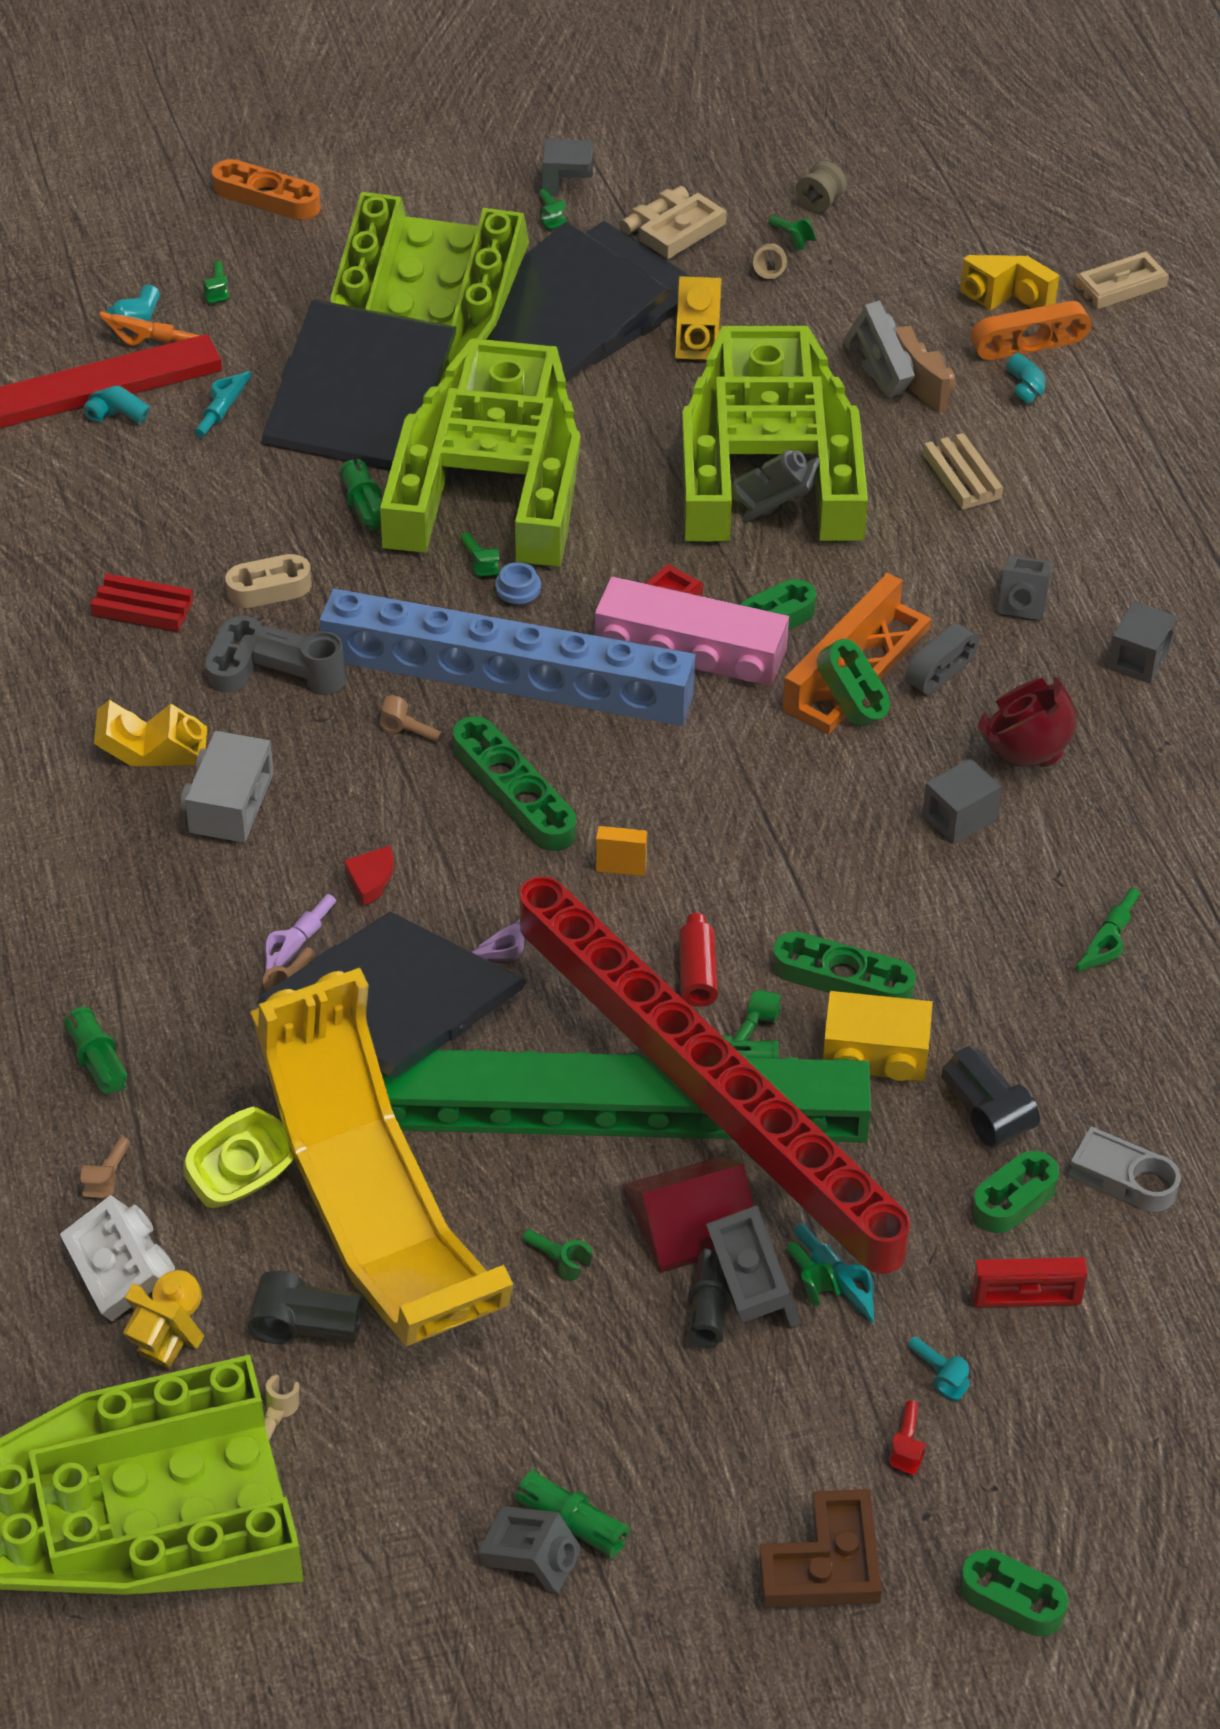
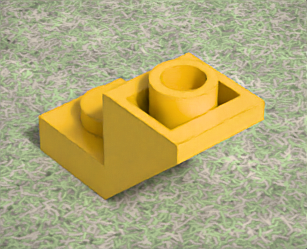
M968 255L963 258L960 292L990 311L1012 296L1031 308L1056 304L1060 275L1029 256Z
M679 276L675 359H707L719 333L721 278Z
M108 700L97 709L94 744L129 766H196L200 750L202 748L206 749L207 726L173 704L168 705L147 723L111 700Z

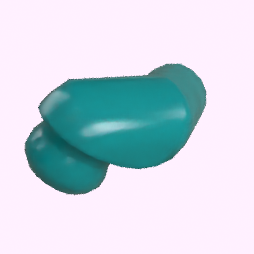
M144 285L141 287L137 298L116 301L114 305L107 309L106 313L150 321L160 298V292L155 286Z
M1021 353L1011 356L1007 361L1006 370L1021 381L1014 387V393L1025 404H1031L1037 395L1041 397L1045 392V374Z
M112 386L95 391L89 396L88 401L84 405L86 417L93 422H100L104 417L123 413L137 424H141L151 410V406L120 386Z

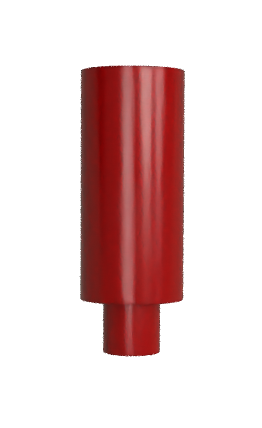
M692 913L686 918L687 924L679 931L681 998L690 1006L705 1007L714 1003L718 998L715 930L706 923L705 915Z

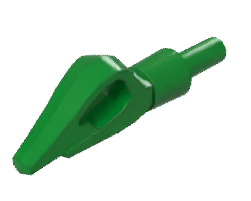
M1130 888L1121 903L1111 907L1101 929L1086 950L1083 959L1076 965V972L1111 963L1117 960L1123 953L1124 945L1119 934L1130 921L1131 914L1129 912L1140 896V892L1136 888ZM1111 948V950L1099 954L1103 949Z

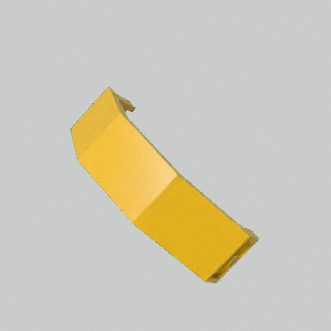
M361 968L346 973L335 971L324 975L316 984L296 991L285 989L276 992L265 1002L260 1003L259 1008L250 1011L294 1160L347 1275L407 1347L509 1306L513 1282L504 1265L487 1271L447 1226L389 1102L366 1020L369 985Z

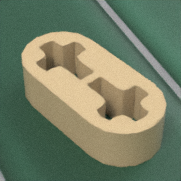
M286 554L233 566L225 576L228 600L233 605L242 608L257 607L304 596L312 587L310 563L306 558L296 554Z

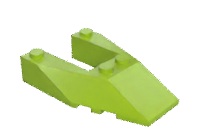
M722 326L706 359V368L694 385L693 396L689 405L685 406L682 411L685 541H730L732 495L729 454H782L787 450L800 451L802 454H813V459L816 457L820 459L814 474L820 541H864L868 496L860 413L857 406L851 405L845 396V386L840 378L834 377L830 371L828 358L808 326Z
M473 338L468 341L445 369V378L437 387L431 386L423 396L422 406L415 414H408L404 420L380 506L382 548L427 553L449 467L526 475L515 520L516 562L561 566L568 534L580 450V433L575 425L574 410L566 391V380L557 347Z

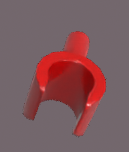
M912 1400L905 1403L901 1428L893 1438V1450L890 1454L889 1464L906 1473L916 1475L925 1456L927 1444L913 1438L919 1404Z

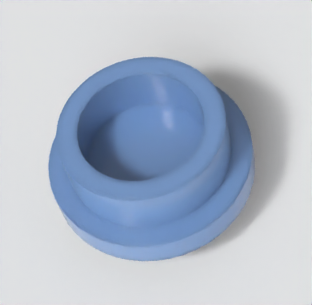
M515 562L502 568L496 578L495 589L497 595L502 600L513 604H523L534 600L540 594L541 580L532 566L522 562Z

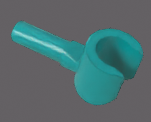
M914 1336L909 1341L908 1347L929 1363L935 1371L939 1372L933 1379V1385L937 1392L950 1401H959L970 1387V1380L967 1377L969 1375L967 1362L958 1356H952L948 1360L943 1355H939L920 1338Z

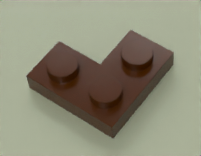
M870 1489L813 1491L812 1509L816 1542L760 1544L759 1559L764 1608L881 1603L882 1586Z

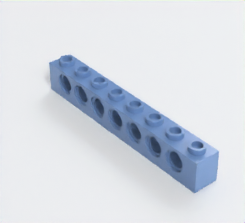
M334 588L320 618V632H332L339 636L342 640L345 664L680 726H684L694 695V653Z

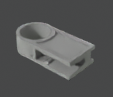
M1090 1127L1071 1160L1072 1168L1068 1174L1069 1178L1148 1212H1160L1173 1205L1176 1201L1181 1175L1179 1168L1172 1160L1095 1127ZM1142 1174H1154L1164 1178L1171 1187L1162 1192H1152L1139 1186L1134 1179Z

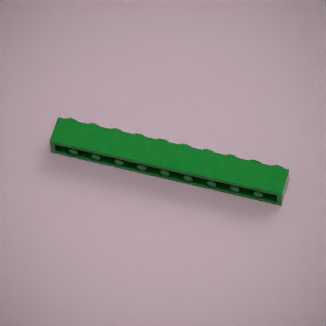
M480 1049L470 1051L435 1050L397 1078L381 1072L392 1111L401 1131L731 1139L646 1055L636 1053L616 1055L590 1054L586 1052H499ZM744 1057L833 1142H868L871 1114L869 1061H851L848 1059L811 1060L793 1057L782 1059Z

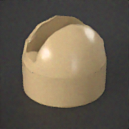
M776 244L761 246L753 258L755 271L766 279L780 276L787 264V256L784 250ZM766 250H774L775 270H768Z

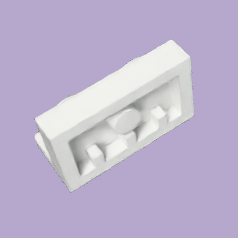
M112 1195L60 1233V1236L100 1313L109 1320L114 1321L132 1307L125 1299L132 1283L142 1287L148 1295L153 1291L158 1279L164 1274L174 1271L175 1267L166 1252L159 1245L152 1242L149 1233L154 1229L145 1213L136 1205L128 1208Z

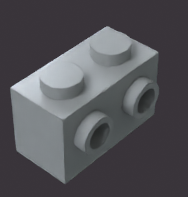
M214 731L208 748H202L198 754L196 775L193 782L185 784L181 796V810L187 812L189 833L246 842L274 774L271 740Z

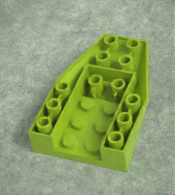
M361 192L332 290L331 303L456 326V336L440 379L441 382L445 378V369L471 338L486 340L498 322L529 244L524 213L483 208L478 226L407 217L402 197Z
M250 1355L83 1393L0 1438V1590L130 1595L304 1582L300 1547L287 1497H283L265 1427L262 1399Z

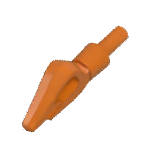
M103 311L99 313V316L124 342L132 346L140 344L146 338H152L169 344L171 340L181 341L200 336L174 330V325L152 323L119 314L111 315ZM122 328H128L136 332L137 335L131 336L123 331Z

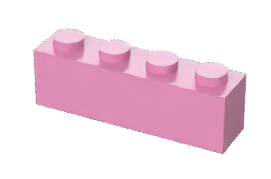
M611 576L595 611V636L694 653L695 669L771 687L787 650L789 616L617 577Z

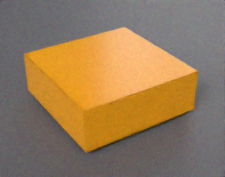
M598 826L596 837V871L645 876L647 831Z

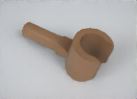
M394 695L385 697L379 720L383 731L394 734L400 732L403 728L437 743L439 742L442 732L416 721L413 717L407 716L408 704L403 698Z
M307 947L290 967L276 966L268 969L262 978L265 992L308 965L315 957V952Z
M120 1137L108 1157L103 1161L102 1166L83 1165L80 1176L81 1183H85L82 1197L107 1198L113 1195L115 1172L131 1144L127 1138Z

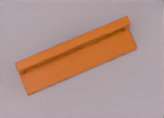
M886 573L784 678L782 711L830 735L846 716L818 670L817 658L822 649L840 639L853 641L862 651L868 648L885 647L886 655L884 657L868 659L881 681L927 633L931 627V618L901 604L902 579ZM895 618L912 628L909 631L889 633L887 626ZM842 657L837 660L841 668L846 665ZM834 700L835 708L828 715L810 707L814 702Z

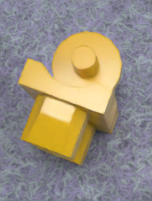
M181 1270L170 1271L164 1274L154 1285L152 1291L153 1300H151L142 1287L132 1283L125 1299L135 1311L122 1334L129 1341L139 1346L137 1351L142 1357L170 1369L183 1344L195 1350L198 1349L205 1335L190 1317L199 1307L202 1298L201 1287L195 1277Z

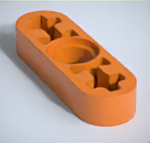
M234 159L220 161L212 168L213 189L221 197L297 220L313 218L321 210L320 191L318 186L312 182ZM274 188L271 191H259L258 189Z
M1067 301L985 318L979 321L971 330L970 341L982 359L996 360L1011 357L1016 353L1026 354L1077 343L1089 334L1092 321L1079 302ZM1040 324L1037 332L1031 336L1022 337L1023 332L1028 327Z

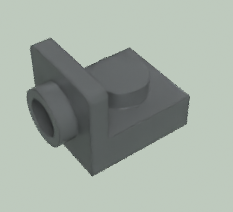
M1009 555L1003 571L998 612L1005 615L1037 620L1042 619L1047 591L1052 579L1054 562Z
M502 1506L478 1554L487 1567L535 1573L547 1592L559 1593L570 1571L577 1562L581 1547L558 1512Z

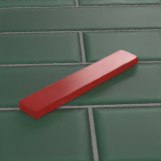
M204 334L0 386V428L84 407L91 394L108 387L120 386L135 394L222 371L221 358L209 335Z

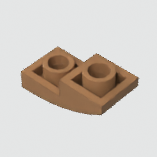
M912 326L896 328V336L902 349L909 353L914 365L915 376L909 383L908 388L939 413L947 412L949 393H954L955 378L952 368H946L939 351L926 352L924 343H918Z

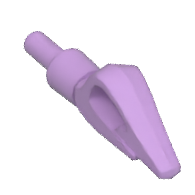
M326 894L311 912L305 911L291 929L274 931L269 934L264 946L265 972L272 967H285L301 949L304 942H307L321 928L320 920L336 903V899L332 895ZM282 947L279 952H275L271 956V952L274 948Z
M520 919L515 924L509 925L479 945L478 949L472 952L490 962L518 960L524 950V940L526 939L520 931Z

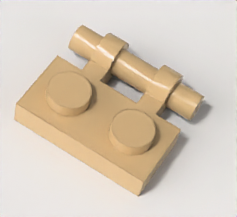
M679 186L674 190L665 189L655 196V201L646 206L641 204L631 209L628 217L621 220L619 226L621 231L627 235L638 231L639 241L669 259L726 225L727 211L699 193L689 197L686 188Z

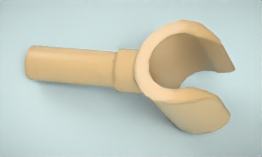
M279 1375L272 1376L266 1383L267 1411L264 1415V1421L269 1440L281 1419L294 1414L299 1406V1382L294 1384V1388L290 1393L277 1394L279 1391Z

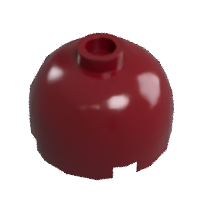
M1042 677L1017 686L995 701L1000 709L991 718L986 711L980 717L977 727L991 750L999 759L1010 765L1021 767L1036 765L1047 767L1060 760L1077 726V713L1072 699L1060 679L1053 677V684L1047 685Z

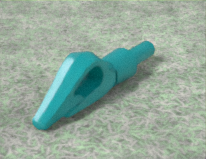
M251 371L222 378L212 383L210 395L213 401L203 411L204 419L194 430L197 437L203 438L212 425L220 423L227 410L235 403L244 390L245 384L252 378Z
M804 1223L797 1225L793 1232L811 1251V1261L815 1263H828L832 1266L840 1292L860 1314H864L871 1325L875 1321L873 1302L874 1282L870 1271L862 1265L845 1264L830 1244H821ZM854 1282L864 1283L867 1292L865 1293L863 1290L857 1289Z

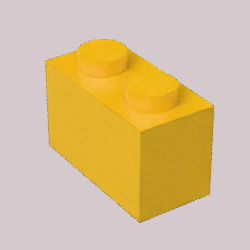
M830 991L823 1060L848 1059L851 1061H869L870 1076L891 1078L898 1081L914 1080L925 1082L933 1001Z

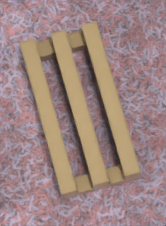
M1143 252L1076 274L1074 286L1078 290L1084 289L1083 296L1087 300L1093 299L1092 305L1097 310L1166 287L1169 275L1147 252Z
M964 433L957 434L955 442H951L948 437L940 439V445L937 447L932 441L924 443V457L962 510L1002 499L1003 486ZM944 457H948V459L951 461V463L957 470V475L954 473V471L949 466ZM963 484L968 485L974 494L973 496L969 494Z

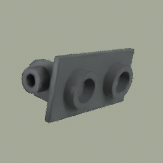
M787 450L763 465L762 470L766 475L757 467L735 479L731 487L732 498L736 502H742L747 507L742 521L746 523L761 514L768 516L781 503L792 497L795 499L803 497L814 485L813 477L820 459L816 457L806 463V459L800 451Z

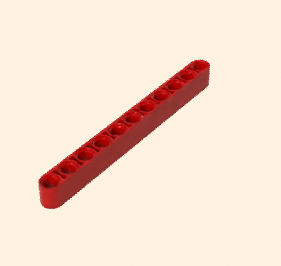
M546 876L527 880L519 891L520 931L523 936L863 1267L879 1274L892 1273L898 1270L904 1264L907 1254L910 1219L906 1211L559 881Z

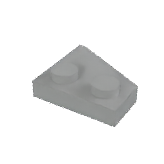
M879 300L864 305L845 336L843 343L848 351L859 349L867 359L862 360L861 367L869 376L874 378L884 395L890 398L903 394L915 376L914 365L908 352L903 351L896 336V325L892 316L888 313L886 314Z

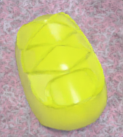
M253 1106L227 1117L195 1142L187 1152L184 1160L183 1176L194 1194L206 1207L219 1208L252 1195L274 1181L293 1161L294 1155L281 1121L273 1115Z

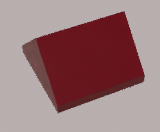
M724 1156L623 1184L625 1197L660 1273L698 1262V1255L703 1249H715L706 1224L754 1207L744 1165Z

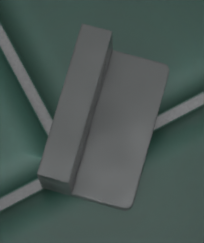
M758 1206L706 1224L742 1323L784 1308L790 1327L801 1324Z

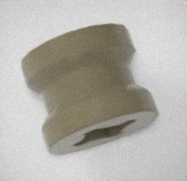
M820 161L810 169L808 174L799 179L796 184V194L801 204L808 210L822 213L832 205L835 199L845 192L847 181L844 173L834 163Z

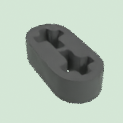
M240 615L226 620L221 626L205 661L207 681L212 689L222 693H231L240 690L249 681L256 666L252 651L256 644L257 634L262 629L257 619ZM241 640L239 645L235 644V641ZM230 663H234L233 667H229Z
M959 623L949 626L914 656L906 671V682L926 695L932 694L971 661L978 648L979 636Z

